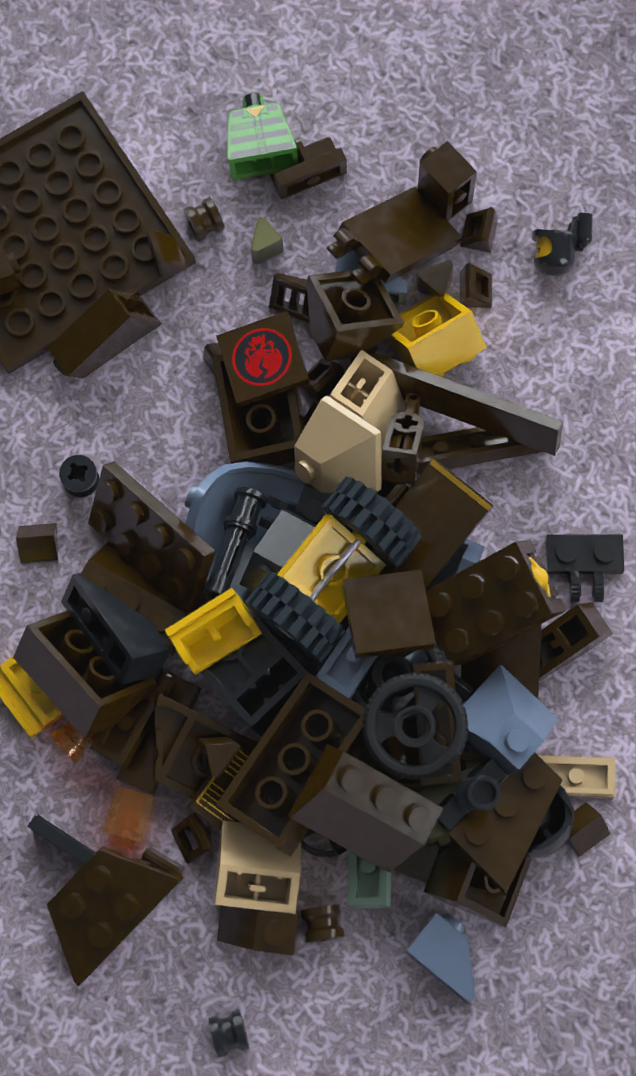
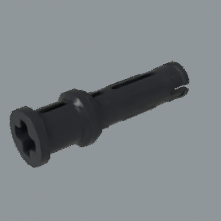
M239 487L234 493L236 500L231 515L226 516L223 523L226 533L202 592L211 600L230 589L246 543L256 535L258 529L256 521L261 509L266 508L268 499L264 494L255 489Z

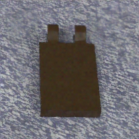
M413 187L343 221L338 231L333 235L337 241L328 245L326 249L335 259H339L353 250L361 257L358 261L361 267L351 273V276L360 286L377 276L386 284L451 250L459 244L462 236L416 187Z

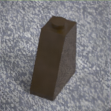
M108 289L47 349L55 358L53 364L60 373L66 377L85 378L162 323L142 297Z

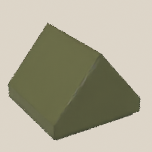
M263 217L257 219L251 245V257L255 264H260L284 252L283 238Z

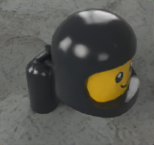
M578 213L577 216L572 217V222L569 223L567 231L533 230L532 240L536 242L534 259L536 269L548 276H560L567 273L574 265L575 251H584V248L592 241L593 214Z

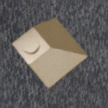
M325 396L320 400L294 446L295 474L301 481L310 484L321 493H333L346 476L348 478L352 477L356 481L359 480L367 488H372L378 492L381 490V431L330 397Z

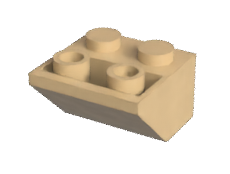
M361 350L329 397L381 431L382 455V447L389 421L394 414L405 412V403L393 371Z
M222 820L212 898L214 904L295 914L300 880L301 842L292 856H289L241 822Z

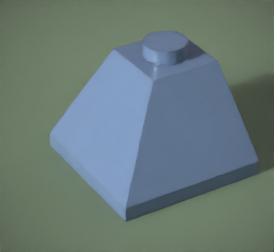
M501 664L464 703L468 717L467 741L484 757L492 758L507 776L518 771L546 740L558 721V718Z

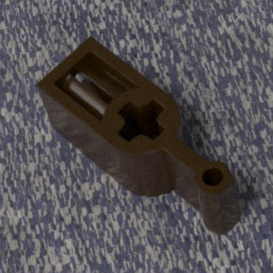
M409 392L406 395L405 412L394 414L389 421L382 447L381 480L413 485L415 483L422 454L424 420L419 416L421 401L419 393ZM403 462L401 472L398 473L399 463Z

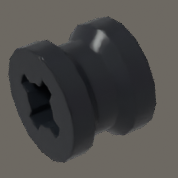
M73 455L68 457L59 469L60 480L70 495L77 498H85L97 490L100 476L94 462L89 457Z
M240 1009L232 1011L229 1017L222 1019L217 1016L208 1018L218 1058L227 1056L229 1050L236 1048L241 1051L250 1049Z

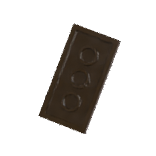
M115 461L103 465L88 524L186 614L197 610L216 551Z

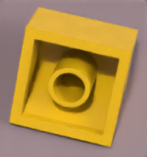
M447 293L444 297L430 295L399 313L404 324L401 329L387 337L403 363L443 377L445 372L453 367L471 361L477 353L487 348L472 311Z

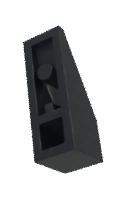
M81 574L72 575L61 603L118 683L123 685L158 676L171 648L151 621Z

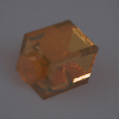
M116 786L103 829V833L106 836L112 837L111 845L127 850H133L135 844L145 845L158 802L154 796Z

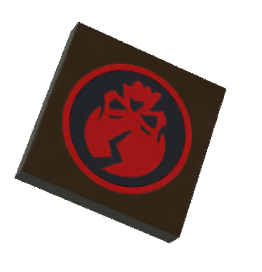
M287 311L216 335L234 397L239 407L311 383Z

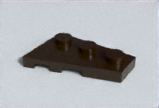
M535 752L518 771L510 774L499 784L500 799L493 808L471 811L448 833V838L504 895L511 885L563 781Z

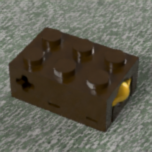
M531 540L515 541L426 590L434 634L447 660L454 661V666L467 664L567 611L561 598L556 599V596L559 594L540 557L534 555L537 551Z

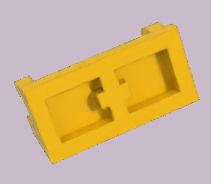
M230 588L165 629L184 663L189 665L195 675L262 634L243 600L233 588Z

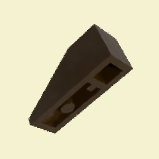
M593 602L577 604L542 629L539 681L584 655L613 635Z

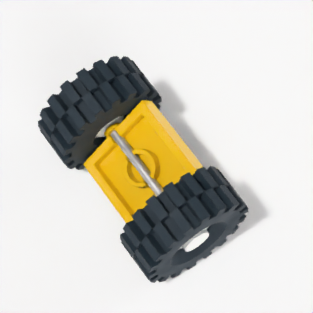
M346 476L321 506L320 509H322L321 511L325 516L279 573L276 574L269 571L245 600L244 604L260 621L270 627L274 633L282 637L289 645L295 647L312 661L322 665L346 633L339 624L347 615L342 589L343 579L379 575L385 566H390L395 570L398 569L422 539V535L413 526L414 524L403 516V513L398 508H394L390 504L391 502L384 497H380L375 490L367 488L359 480L356 481L354 478Z

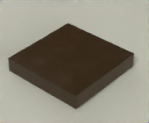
M421 570L343 579L342 589L355 659L434 649L436 641Z

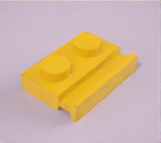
M13 656L0 665V698L31 739H34L39 732L45 728L47 729L64 716Z

